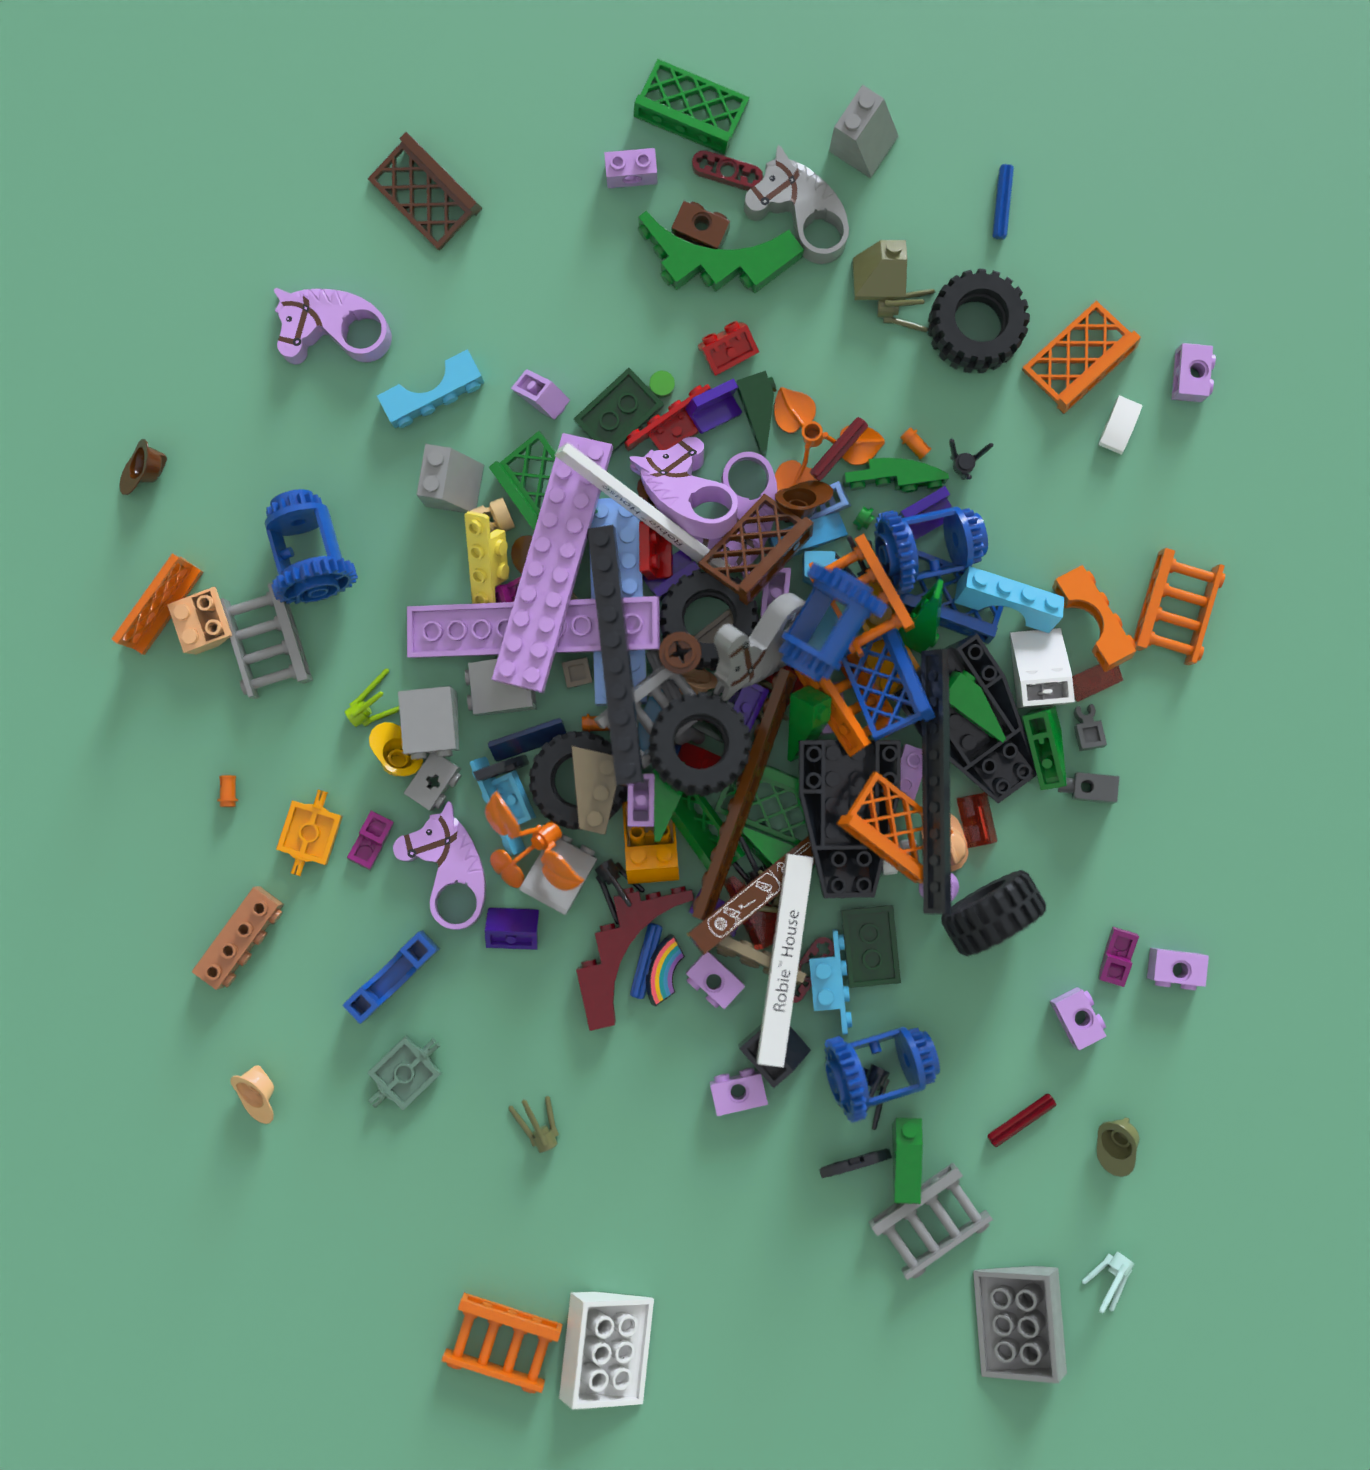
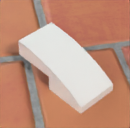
M1119 395L1113 406L1110 418L1103 429L1098 445L1122 455L1135 427L1142 405Z

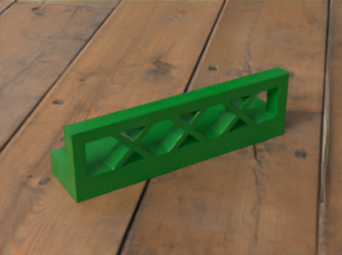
M683 793L671 820L706 869L709 870L711 852L718 844L720 839L719 830L723 822L704 796H689ZM694 803L700 805L703 809V815L695 811ZM709 824L715 826L718 830V836L710 832ZM739 844L731 864L746 855Z

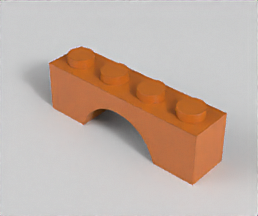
M1081 565L1056 578L1052 588L1057 595L1065 597V608L1083 609L1096 619L1099 625L1100 636L1092 649V653L1104 672H1107L1132 659L1136 652V644L1130 635H1126L1122 629L1123 625L1120 617L1116 613H1112L1108 606L1109 601L1106 595L1097 589L1093 574L1090 571H1086L1084 566Z

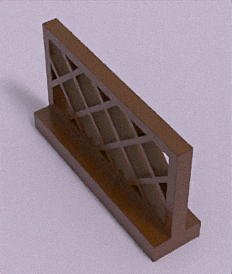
M405 132L400 137L402 142L371 174L368 180L440 251L473 214L477 215L483 208ZM403 151L409 155V167H397V158ZM414 161H415L420 167H414ZM424 171L427 174V185H414V172ZM392 172V186H382L377 181L383 173ZM397 172H409V185L397 186ZM427 189V203H414V190ZM432 189H442L444 191V202L432 203ZM397 190H410V203L399 204L397 202ZM427 207V221H416L414 208ZM432 207H444V221H432ZM449 207H460L465 212L458 220H449ZM404 208H410V214ZM432 225H445V234L437 242L432 237Z
M764 493L733 528L698 562L699 567L738 594L739 600L748 605L812 537L813 521L807 517L799 518ZM766 504L774 510V515L759 516V510ZM789 520L795 525L791 529L780 530L779 521ZM775 521L776 531L761 532L760 523ZM757 523L758 532L743 533L745 524ZM777 537L778 543L775 547L763 548L762 538ZM759 539L760 548L745 549L744 540ZM741 540L742 550H726V544L729 541ZM761 554L759 564L747 565V555ZM727 557H743V566L728 567ZM713 558H724L725 567L714 568L708 563ZM744 572L745 578L738 585L730 579L729 573Z

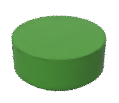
M667 371L655 372L650 378V390L657 397H668L675 388L673 376Z

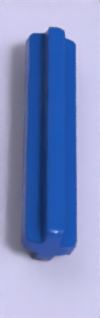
M1002 164L999 168L992 235L994 239L1003 240L1007 236L1014 167L1010 164Z
M649 923L630 991V995L637 999L645 998L647 991L646 974L649 972L652 961L650 958L659 945L663 927L659 924Z

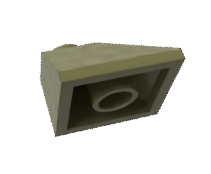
M880 240L853 257L854 300L906 299V240Z

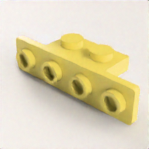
M467 512L464 514L472 604L496 603L495 587L509 579L510 569L507 560L508 544L506 542V534L504 530L499 529L490 533L488 515Z

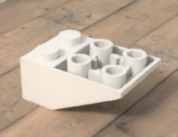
M1061 628L1052 629L1050 633L1040 630L1010 632L1017 709L1064 705L1075 702L1072 673Z

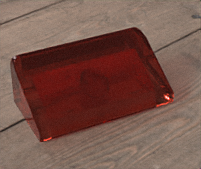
M1097 664L1072 676L1074 698L1076 702L1081 701L1123 681L1119 665L1104 672L1100 664Z
M983 792L957 798L967 847L972 848L997 842L988 795Z

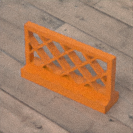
M1096 300L1023 366L1022 371L1058 404L1057 408L1065 414L1138 347L1141 337L1135 331L1131 333ZM1096 310L1103 317V324H1088V317ZM1073 330H1085V341H1070V333ZM1088 330H1103V341H1088ZM1107 330H1117L1122 337L1118 341H1106ZM1055 346L1066 347V358H1051L1052 349ZM1070 347H1084V358H1070ZM1088 347H1103V355L1099 358H1088ZM1037 363H1048V375L1037 374L1031 368ZM1051 363H1066V375H1051ZM1070 363H1084V372L1081 375H1069ZM1051 380H1066V388L1060 394L1056 393L1051 388Z
M172 553L111 640L145 655L172 618L167 604L187 597L204 572L181 556L178 557Z
M873 772L847 815H842L837 825L912 882L923 884V865L918 862L916 851L923 849V845H915L913 833L923 830V826L913 828L910 815L912 813H919L923 824L922 807L878 772ZM876 782H879L883 786L884 797L874 799L872 788ZM899 798L902 800L904 812L893 814L891 799ZM885 800L887 815L877 817L875 802ZM869 803L871 818L864 820L857 815V812L863 804ZM904 815L907 830L896 832L894 817ZM888 819L889 834L883 835L879 832L878 820ZM907 834L910 848L901 849L898 844L897 835Z

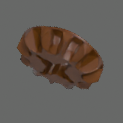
M672 633L660 645V661L667 670L675 674L688 673L697 667L701 659L700 644L695 637L688 633ZM676 643H678L682 650L691 649V651L684 655V664H682L679 657H669L676 652Z

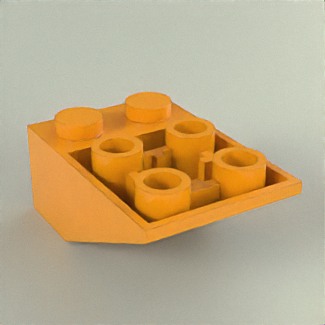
M628 801L623 802L628 884L679 880L676 828L673 821L670 819L660 842H654V827H628Z

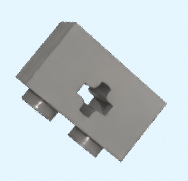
M430 753L404 794L429 811H433L435 807L439 809L447 798L444 794L449 786L453 788L461 777L459 771L461 768L445 757H437V753ZM439 776L438 782L440 786L430 788L432 786V782L429 781L430 778Z

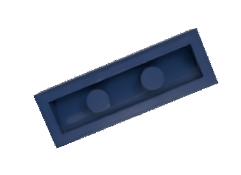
M557 718L489 741L487 744L494 759L501 761L540 748L546 742L548 743L553 740V737L559 734H566L567 732L563 720Z

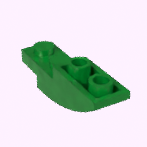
M874 458L868 459L866 470L845 472L842 479L844 488L850 487L851 490L864 489L866 484L874 483L876 487L887 486L891 484V481H894L895 491L902 490V493H911L917 491L918 487L927 486L928 490L942 488L943 484L948 481L949 475L936 467L914 460Z

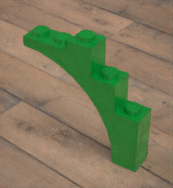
M647 211L638 216V231L645 240L650 239L654 244L653 250L661 260L665 259L661 262L662 272L660 275L668 286L672 284L676 290L701 273L700 278L708 288L711 286L716 292L740 274L739 279L746 289L751 288L756 293L803 258L804 248L790 230L754 247L735 250L711 249L694 245L676 237L662 227Z

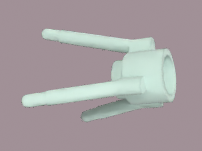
M1116 1252L1114 1256L1108 1253L1104 1261L1082 1280L1083 1284H1087L1107 1265H1110L1108 1271L1116 1277L1099 1309L1100 1313L1105 1312L1111 1299L1112 1302L1109 1310L1114 1311L1127 1278L1135 1263L1119 1252Z

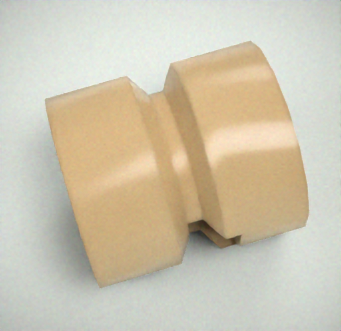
M503 497L490 502L487 508L482 505L470 510V512L488 515L489 519L493 517L494 522H489L490 533L496 529L506 532L516 528Z

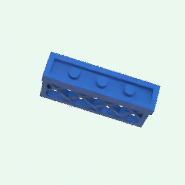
M917 550L918 558L927 561L928 564L930 560L939 559L940 567L954 565L949 561ZM966 570L953 573L954 580L947 583L943 582V593L947 602L941 605L939 626L968 637L977 633L984 643L989 644L996 635L997 625L1004 606H997V609L995 606H988L994 616L992 623L983 621L978 613L988 607L980 610L970 608L971 611L967 613L959 612L954 604L955 598H951L946 587L957 583L961 578L959 574L963 575ZM941 576L935 577L937 581L938 579L942 580ZM923 580L918 581L923 593L917 596L911 593L899 595L908 614L929 591Z
M896 627L861 646L860 648L865 656L860 658L858 665L848 661L847 655L851 654L848 648L842 658V663L875 741L919 720L924 719L928 721L935 718ZM883 638L885 646L882 653L870 651L873 643ZM868 655L879 658L874 670L863 667ZM884 660L893 662L895 665L891 675L879 672ZM861 671L872 674L867 687L857 683ZM877 676L888 680L883 692L872 689ZM893 682L903 684L904 688L900 697L888 694ZM870 693L881 696L876 709L866 705ZM886 698L897 701L892 714L881 711ZM903 704L912 706L915 714L907 718L898 716ZM878 716L890 718L887 727L877 731L875 723Z

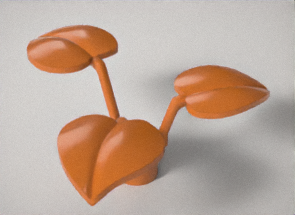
M781 387L777 393L774 405L776 422L780 429L787 433H795L801 427L803 440L806 445L802 465L798 461L789 460L782 463L776 470L777 491L805 481H818L810 474L812 468L806 467L810 448L819 446L823 439L833 444L836 442L827 432H823L818 422L813 421L816 415V406L812 398L802 392ZM849 425L841 430L840 436L849 427ZM868 427L842 458L851 465L859 466L866 464L868 459H873L884 446L885 439L877 431Z
M498 791L493 793L485 808V816L491 827L502 836L508 834L511 839L533 833L531 838L532 845L513 860L503 849H498L491 854V866L501 876L503 881L513 888L521 887L525 878L522 870L516 863L536 848L537 850H546L541 858V862L544 864L542 872L549 883L555 888L564 891L572 890L583 883L584 879L579 877L559 854L551 851L556 846L555 842L562 837L559 826L552 821H548L543 826L538 824L535 828L520 831L516 819L500 797Z

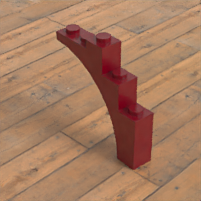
M680 886L670 889L671 894L661 896L660 891L646 894V899L641 900L639 890L634 891L633 887L625 888L623 890L632 903L631 907L626 905L620 895L613 897L620 926L615 927V923L599 926L600 931L595 932L601 962L597 963L596 959L581 962L582 967L576 969L589 1031L616 1024L614 1010L615 981L620 963L629 945L639 932L657 916L675 906L693 901L691 889L686 890V886Z

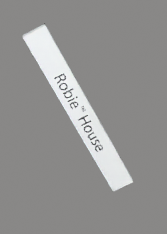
M566 443L554 455L697 563L710 551L709 548L571 444ZM713 558L708 563L714 568L725 567V562L722 558Z
M786 854L757 1064L784 1067L813 857Z

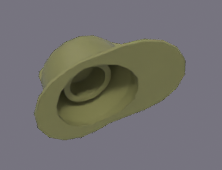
M1129 1118L1104 1122L1098 1129V1160L1103 1168L1114 1176H1128L1134 1170L1136 1164L1137 1147L1140 1137L1136 1128L1130 1124Z

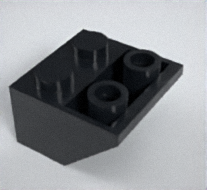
M761 1024L740 1042L738 1046L769 1084L775 1088L797 1068L811 1049L790 1026L784 1067L757 1064Z

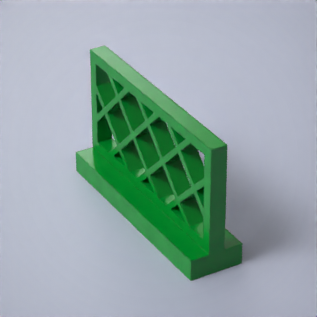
M657 59L641 94H638L634 102L633 117L726 155L730 141L750 97ZM661 69L670 73L672 78L660 82L657 74ZM686 80L692 82L695 88L683 92L680 82ZM675 84L678 94L667 97L663 88ZM659 90L662 99L657 101L646 98L649 92ZM714 91L718 98L706 101L702 92ZM698 94L701 103L690 107L686 97ZM681 99L685 109L677 111L671 108L670 103ZM735 100L740 102L741 105L738 109L729 111L725 102ZM721 104L725 113L713 116L709 107ZM704 109L708 118L704 120L696 119L693 112ZM728 119L731 127L727 132L718 128L716 122Z
M540 431L535 433L500 463L495 461L489 466L533 530H535L540 513L541 497L545 495L542 493L544 479L549 480L550 476L545 475L546 463L554 462L556 457L554 456L556 452ZM540 440L544 446L542 457L530 456L532 446ZM517 458L524 459L522 473L514 472L509 466ZM530 460L541 461L539 475L528 474ZM527 477L539 479L537 492H528L526 490Z
M766 764L760 783L767 782L771 784L774 793L760 799L756 792L757 800L753 802L752 806L759 804L764 817L755 821L747 818L745 824L797 845L802 840L795 838L792 829L805 824V819L790 825L785 812L800 807L803 815L798 797V777ZM734 783L731 784L733 791L728 792L730 786L721 791L714 811L728 816L729 811L721 806L726 797L736 794L737 789ZM774 786H777L783 790L776 792ZM789 791L795 795L798 803L783 809L778 795ZM776 797L781 810L766 815L761 802ZM783 814L787 827L780 830L773 829L768 819ZM766 820L768 826L763 825L760 822ZM789 830L792 836L787 835L783 832Z

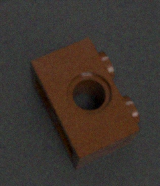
M683 201L672 225L671 233L694 245L721 249L730 229V221L722 213H711L704 210V207L697 202L688 203ZM698 223H705L708 228L698 230L695 226Z

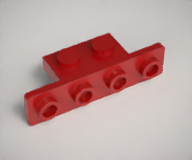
M708 384L704 387L701 385L695 387L689 392L687 399L682 402L680 400L675 401L668 407L669 411L662 416L658 414L647 422L648 426L641 431L636 429L626 437L625 448L630 451L647 438H650L658 450H667L684 438L697 435L699 431L685 409L693 397L710 390L711 387Z

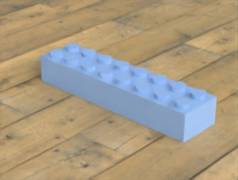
M601 498L598 500L596 507L598 512L594 514L591 528L614 525L623 598L643 597V574L639 571L640 519L612 498ZM590 555L591 599H595ZM645 650L629 651L633 688L646 678ZM593 652L595 705L607 706L601 652ZM647 695L640 700L642 704H647Z

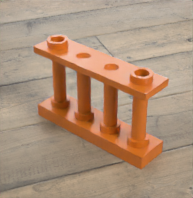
M864 533L854 538L857 545L853 548L854 551L825 566L826 569L831 571L834 567L841 570L857 560H860V562L865 560L869 569L866 570L867 573L857 579L866 585L870 582L873 584L878 582L882 591L878 592L877 598L887 605L890 604L895 612L891 615L892 618L854 638L849 650L852 654L857 652L860 658L865 656L860 648L861 646L895 627L898 629L903 627L905 632L915 628L914 622ZM833 599L830 605L839 619L842 613Z
M1164 548L1158 552L1133 640L1136 644L1135 649L1139 651L1147 649L1148 646L1153 644L1186 654L1184 664L1189 666L1196 664L1203 656L1204 646H1202L1218 588L1222 587L1225 580V574L1223 573L1225 565L1219 564L1213 567L1211 572L1176 562L1174 558L1175 550ZM1176 572L1208 582L1204 596L1169 586V583H1167L1169 573ZM1168 596L1201 606L1197 621L1163 611L1162 607H1159L1162 597ZM1161 620L1194 630L1190 645L1155 635V632L1152 631L1154 623Z
M856 652L847 655L850 663L858 665L860 658ZM842 660L840 662L842 665L840 669L847 679L835 685L830 678L827 680L822 677L820 682H817L794 669L804 687L809 685L832 697L831 716L828 724L849 757H852L871 743L868 737L872 735L869 726L861 728L854 717L855 714L862 711L859 702L847 706L840 693L852 688ZM861 671L857 683L867 687L871 674ZM875 682L872 689L881 691ZM870 693L866 705L876 709L881 696ZM886 699L881 711L892 714L894 710ZM879 715L875 723L877 731L887 727L890 718Z
M464 1293L458 1310L463 1311L465 1316L454 1350L446 1348L441 1361L446 1362L447 1366L453 1369L465 1368L521 1386V1389L528 1393H542L545 1379L538 1376L548 1344L552 1340L558 1342L563 1324ZM478 1316L488 1319L489 1323L479 1358L464 1354L474 1319L478 1318ZM506 1325L513 1327L514 1334L504 1365L502 1366L489 1362V1358L499 1326ZM531 1333L538 1335L539 1341L529 1373L527 1374L513 1368L524 1334Z

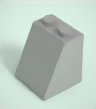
M862 85L834 126L829 152L869 178L872 177L898 138L897 130L884 98Z
M425 444L417 496L426 507L461 513L470 512V510L477 508L484 464L452 448Z
M497 659L468 663L469 670H465L466 685L471 687V695H467V704L469 711L473 710V715L481 716L537 710L535 691L492 680Z
M450 686L398 691L403 754L411 755V759L415 760L427 758L426 754L437 753V757L453 756L452 751H459L457 691Z
M562 833V837L555 842L556 846L551 851L559 854L572 870L584 879L583 883L572 890L565 891L551 885L542 872L544 864L541 862V858L546 851L542 849L519 890L566 915L570 911L598 858L594 857V850L584 845H581L580 848L571 844L573 839Z

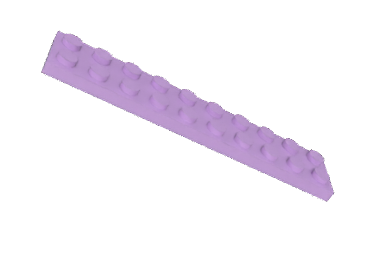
M562 433L558 449L569 443L607 472L613 450L612 444ZM555 457L492 676L493 681L544 693L588 539V529L591 528L601 493L600 489L557 457Z
M659 597L623 598L629 651L659 650ZM595 599L570 600L555 653L601 652ZM514 602L407 606V657L433 658L499 655Z

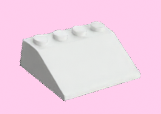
M573 1292L570 1294L559 1399L571 1409L643 1404L654 1305L652 1297L602 1292Z

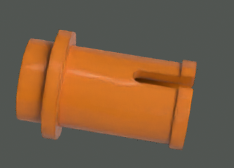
M910 427L900 439L903 441L902 444H906L918 459L921 460L932 448L917 434V429L914 431Z
M589 714L582 716V731H610L608 727L600 728L593 720L597 716H590Z
M219 776L220 799H217V802H220V807H236V802H238L236 798V776Z

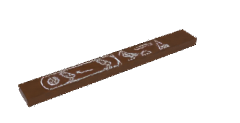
M809 836L805 837L786 854L813 857ZM786 854L687 933L702 955L706 954L781 892Z

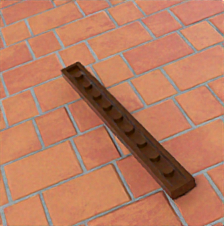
M780 668L779 673L773 678V690L770 698L764 703L762 721L755 729V740L749 751L750 757L744 771L737 779L738 788L736 794L729 802L727 819L722 823L719 830L720 839L717 846L711 852L709 870L703 875L700 895L696 897L693 903L694 912L692 916L704 920L715 911L739 843V838L742 835L790 695L798 677L788 670Z

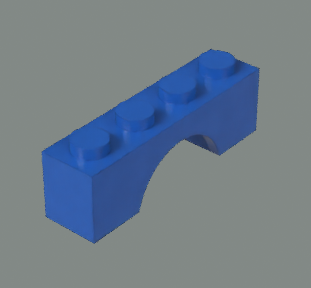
M423 930L419 931L342 1006L359 1024L363 1023L440 948Z

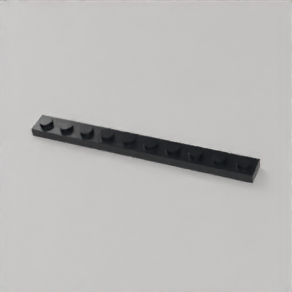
M614 525L588 529L615 780L616 786L620 787L644 783L616 530Z
M934 649L921 651V684L935 715V718L928 721L922 719L923 914H951L949 650Z

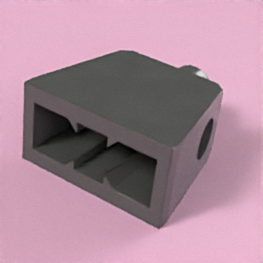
M1076 772L1074 778L1066 777L1067 785L1058 787V792L1072 793L1073 800L1114 804L1117 803L1120 776ZM1089 783L1091 786L1090 792L1082 791L1081 784Z

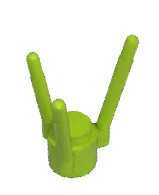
M384 669L359 697L350 703V707L344 711L349 721L355 727H358L360 724L366 727L374 721L400 711L398 706L369 717L372 714L369 706L383 696L382 691L368 701H363L389 673V669Z

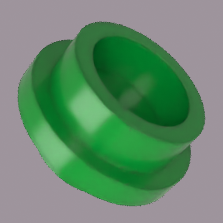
M862 508L853 522L857 526V530L860 531L862 527L867 530L875 518L871 514L874 509Z

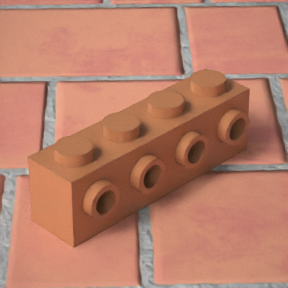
M253 887L191 972L215 990L221 989L224 986L228 988L237 976L234 974L240 965L243 967L251 958L250 950L255 944L259 945L267 936V932H265L270 923L275 924L281 917L283 912L280 909L284 903L262 887Z

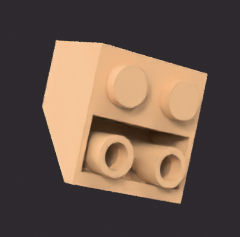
M216 587L167 604L183 653L197 655L220 646L232 636Z

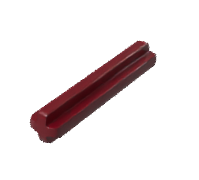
M857 417L810 470V474L816 480L822 481L868 428L865 420Z
M1045 1094L989 1133L987 1136L994 1147L1000 1146L1056 1107L1055 1100L1050 1094Z

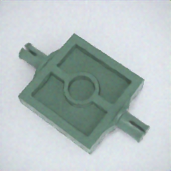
M406 1035L368 1072L379 1089L368 1100L369 1103L372 1104L379 1097L372 1105L374 1108H377L384 1099L388 1098L404 1110L442 1073L429 1057L440 1047V1044L436 1043L429 1049L436 1042L432 1038L422 1049L416 1046Z

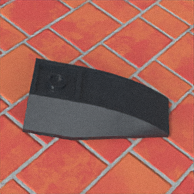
M975 633L945 648L949 650V676L952 671L962 673L964 670L976 678L974 683L982 688L1006 739L1003 743L994 740L949 707L950 762L996 803H1000L1036 777L1037 773L1030 745L1006 676L979 635ZM920 666V667H918V668L915 669V670H916V673H917V675H918V677H919V680H920V682H921V666ZM899 684L892 693L893 696L900 697L904 688L903 684ZM902 705L901 708L907 717L915 714L912 706ZM922 720L913 723V726L922 737Z
M799 740L798 794L823 898L875 897L884 860L837 825L842 815H847L873 772H878L900 790L901 740H870L871 743L852 757H849L839 740ZM876 782L872 788L874 799L884 797L883 786ZM899 798L891 799L893 814L896 813ZM885 800L875 802L877 817L887 815ZM869 803L863 804L857 812V815L864 820L871 818ZM888 819L878 820L879 832L883 835L889 834Z

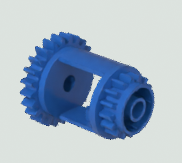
M305 489L287 491L274 497L270 501V506L266 507L267 518L265 520V527L278 571L277 579L273 580V584H271L276 600H280L281 603L286 601V604L295 602V604L304 602L306 604L308 602L328 599L333 595H338L337 592L346 591L345 588L352 587V584L356 583V579H358L354 563H351L350 560L344 561L342 558L329 509L326 505L322 504L321 498L317 494L313 495V492ZM319 527L327 556L309 558L291 565L289 558L294 557L295 554L291 547L286 548L283 536L303 534Z
M955 506L905 518L898 516V512L892 510L882 512L876 517V531L874 532L876 537V556L898 595L911 592V589H914L913 583L915 581L964 571L969 566L972 567V564L981 562V557L986 555L988 550V536L984 521L978 513H974L969 508L961 510ZM944 517L945 543L954 565L940 567L939 559L929 561L930 570L918 572L917 547L909 524Z
M813 563L806 575L814 580L812 583L814 588L788 633L784 631L781 637L785 640L778 651L783 653L781 661L820 682L822 677L828 680L834 669L839 671L842 666L840 662L865 619H869L872 614L882 618L888 606L877 597L871 595L873 589L857 578L836 567L831 571L819 564ZM834 599L846 606L836 625L832 628V632L822 649L818 651L807 643Z
M900 1027L848 1044L844 1043L843 1038L837 1036L825 1040L826 1043H824L826 1048L824 1049L826 1053L825 1069L830 1089L836 1102L843 1108L844 1115H847V1119L851 1123L866 1119V1111L869 1107L925 1090L926 1085L934 1083L936 1075L940 1073L939 1059L933 1041L927 1032L919 1031V1028L907 1030L905 1027ZM895 1039L898 1059L910 1086L870 1098L866 1077L855 1050L869 1046L872 1055L882 1052L879 1043Z

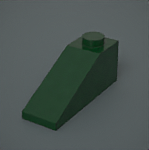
M766 370L739 379L736 382L739 386L737 392L758 451L763 457L766 456L774 399L773 392L777 391L773 378H768Z

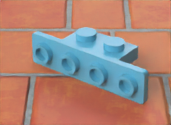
M487 757L470 761L473 776L474 771L490 766ZM516 770L497 779L492 777L482 782L477 781L482 791L483 800L488 803L493 793L498 791L518 825L536 818ZM508 834L505 836L500 835L503 847L507 850L509 856L526 850L521 837L511 839Z
M833 929L835 956L809 958L814 1011L840 1009L842 1034L846 1035L848 1034V1028H852L851 1012H846L845 1002H850L849 986H843L842 977L847 976L846 960H841L840 950H845L844 935H838V929Z

